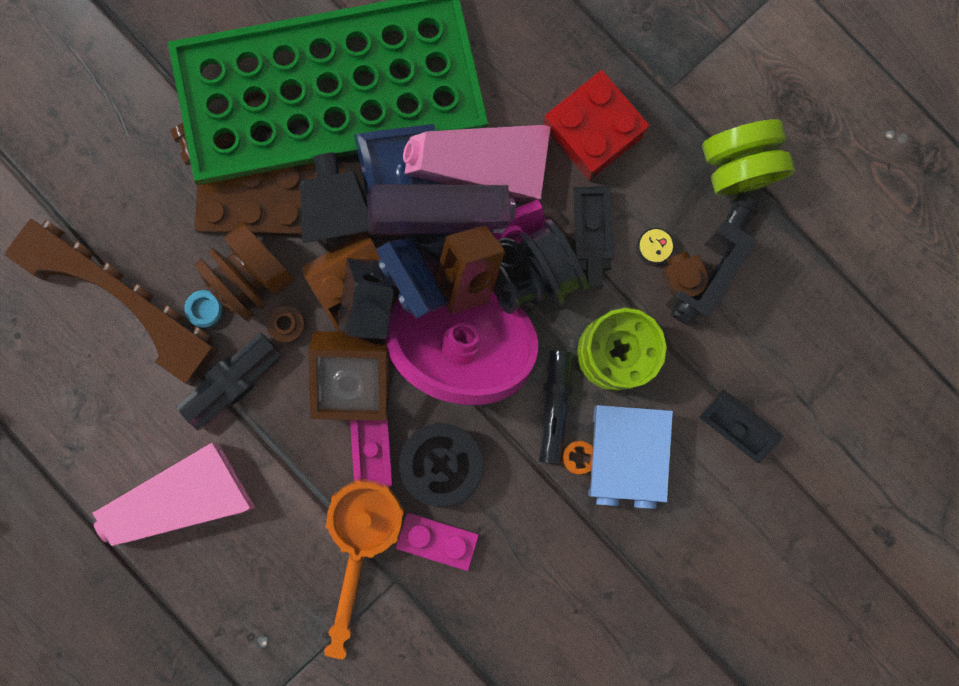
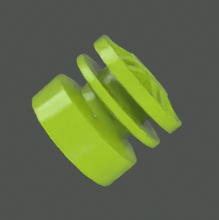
M622 308L606 313L586 327L579 338L577 357L580 369L588 381L601 389L617 392L642 386L656 377L665 362L667 346L664 333L655 319L641 310ZM614 345L616 347L622 346L625 350V353L621 354L620 358H612L610 351L615 348Z

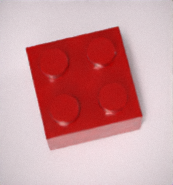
M600 70L544 116L543 125L550 126L549 135L588 181L640 141L650 126L603 70Z

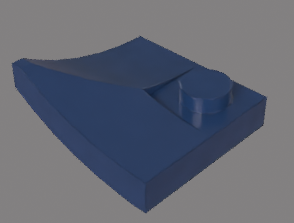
M434 124L354 135L365 184L368 208L444 199L442 183L405 175L406 163L403 160V153L407 142L412 136L426 131H435Z

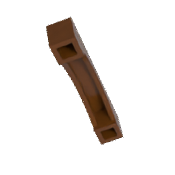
M30 218L4 255L33 276L44 281L49 275L73 277L95 284L112 294L133 312L149 333L159 355L155 363L184 384L193 386L219 351L210 345L214 338L196 325L192 331L180 323L184 318L181 314L166 304L162 309L158 308L150 302L154 295L137 283L132 288L120 281L124 274L109 263L105 262L102 267L91 260L94 255L91 250L78 241H75L72 246L61 239L65 232L50 221L45 220L43 224H40Z

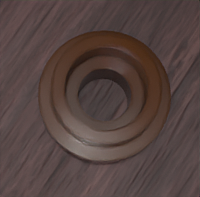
M277 307L268 316L267 330L271 337L279 342H293L301 336L304 330L303 316L294 307ZM284 317H288L292 322L291 327L285 331L280 330L279 321Z

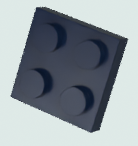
M411 238L390 241L376 249L380 256L378 263L382 272L388 279L394 280L400 291L398 294L399 301L409 314L413 313L417 319L449 304Z

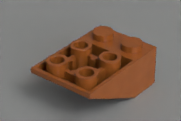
M361 232L301 267L308 284L338 332H342L338 328L347 258L380 259L376 247L366 232ZM364 277L365 280L374 282L373 277ZM391 279L394 287L391 311L399 299L398 294L400 293L393 279Z

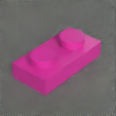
M388 412L386 421L350 420L354 481L357 478L393 486Z
M407 512L396 549L468 571L479 534Z

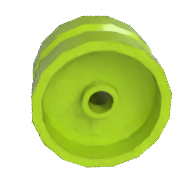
M769 119L741 125L716 134L703 142L702 148L706 163L713 166H721L711 175L715 195L728 196L756 190L784 180L796 172L791 153L777 150L787 140L781 120Z

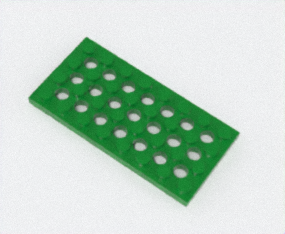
M389 0L168 41L193 179L196 185L314 163L313 156L335 152L336 158L358 154L354 135L359 133L434 124L435 131L488 128L460 0ZM424 24H433L438 28L439 33L433 38H424L419 34L418 30ZM392 30L398 31L402 34L403 40L397 45H389L383 40L384 34ZM354 37H360L367 42V46L360 52H353L348 49L347 43ZM318 44H325L331 48V53L326 58L317 59L311 55V50ZM281 51H290L295 55L294 61L286 66L279 65L274 60ZM251 57L256 59L259 64L253 72L245 73L239 70V63L244 58ZM438 57L443 59L447 66L441 72H432L426 67L427 61ZM211 64L220 66L222 72L216 79L209 80L202 76V71L206 66ZM397 64H404L409 67L411 73L405 79H396L390 74L391 68ZM361 71H368L374 75L375 79L368 86H360L354 81V77ZM324 78H333L339 83L338 88L332 93L320 91L318 84ZM288 85H297L302 89V94L295 100H287L281 95L282 90ZM447 91L453 95L455 100L451 105L442 107L437 105L433 98L438 92ZM251 92H261L266 96L264 103L258 107H250L245 103L247 95ZM221 98L229 102L228 109L222 114H213L209 111V105L215 99ZM411 98L418 103V109L411 114H405L398 109L397 105L402 99ZM368 105H376L382 110V115L377 120L369 121L363 118L361 112ZM332 112H340L346 117V121L342 126L332 128L325 123L327 115ZM304 119L309 123V129L302 135L292 134L288 130L292 121ZM259 126H267L273 131L271 138L265 142L255 141L252 138V133ZM223 133H230L236 137L234 145L228 149H220L215 145L217 137Z

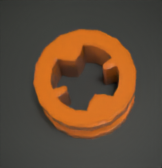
M575 441L567 445L562 455L565 468L571 473L578 475L591 471L593 446L584 441ZM575 447H582L583 453L590 457L589 463L584 462L583 465L585 467L582 469L576 468L574 461H569L570 452L576 453Z

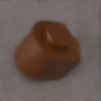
M688 251L667 260L669 266L665 267L661 274L672 296L681 290L695 298L704 290L707 285L708 276L699 254L690 257Z

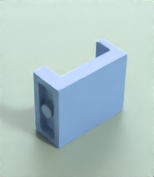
M600 405L594 407L593 422L595 424L591 484L588 496L597 497L596 504L619 506V499L634 500V507L657 509V501L667 502L673 411Z

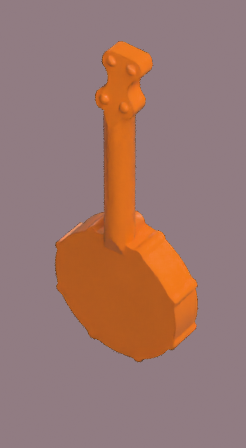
M357 478L356 481L345 485L331 497L325 527L328 529L333 541L340 547L341 552L349 553L335 622L328 632L332 642L325 647L324 654L327 657L341 660L346 657L347 650L344 647V642L351 636L349 624L364 557L373 558L374 555L385 551L398 540L404 508L401 507L397 496L389 488L388 484Z

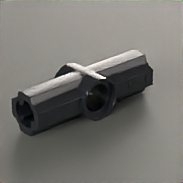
M260 332L233 357L229 356L215 365L205 376L206 380L181 401L176 408L189 424L197 431H200L228 405L232 406L245 397L255 386L254 382L276 364L283 355Z

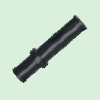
M550 350L547 383H543L546 399L538 462L562 464L568 394H572L573 386H569L573 353ZM556 417L555 434L553 435V418Z

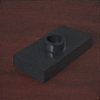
M725 389L713 399L699 417L756 463H759L771 452L783 437L780 432Z

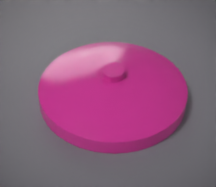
M493 291L489 303L452 315L444 306L435 312L416 319L413 313L409 314L403 308L399 299L390 313L386 344L393 364L409 383L434 398L462 405L494 403L517 392L528 380L533 370L538 354V339L530 318L521 307L517 312L507 314L500 307Z

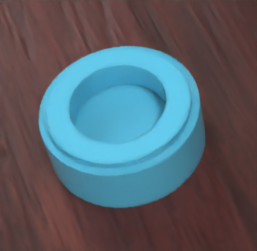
M200 290L188 297L184 311L187 319L193 325L200 328H210L219 323L223 316L224 307L210 291Z

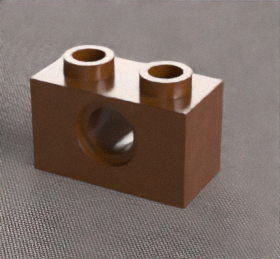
M486 225L446 236L435 280L449 303L445 307L451 315L487 304L490 301L505 251L501 242L495 239Z

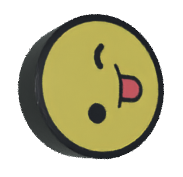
M650 228L643 232L638 239L636 246L637 254L648 265H662L667 262L674 252V239L668 231L662 228Z

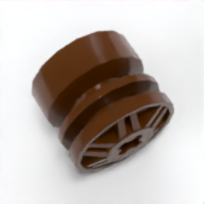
M241 221L224 237L227 246L232 252L227 258L219 251L211 248L208 253L218 263V266L212 269L202 258L194 266L199 271L204 285L226 309L249 322L255 317L245 304L249 298L262 310L266 307L264 300L258 293L262 286L278 296L295 279Z

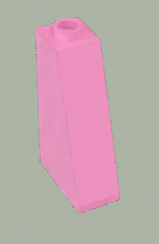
M532 125L423 132L410 137L404 148L405 175L520 203L541 199L550 126Z
M210 443L93 512L97 520L94 523V528L103 542L109 541L111 546L249 512L256 507L219 443Z

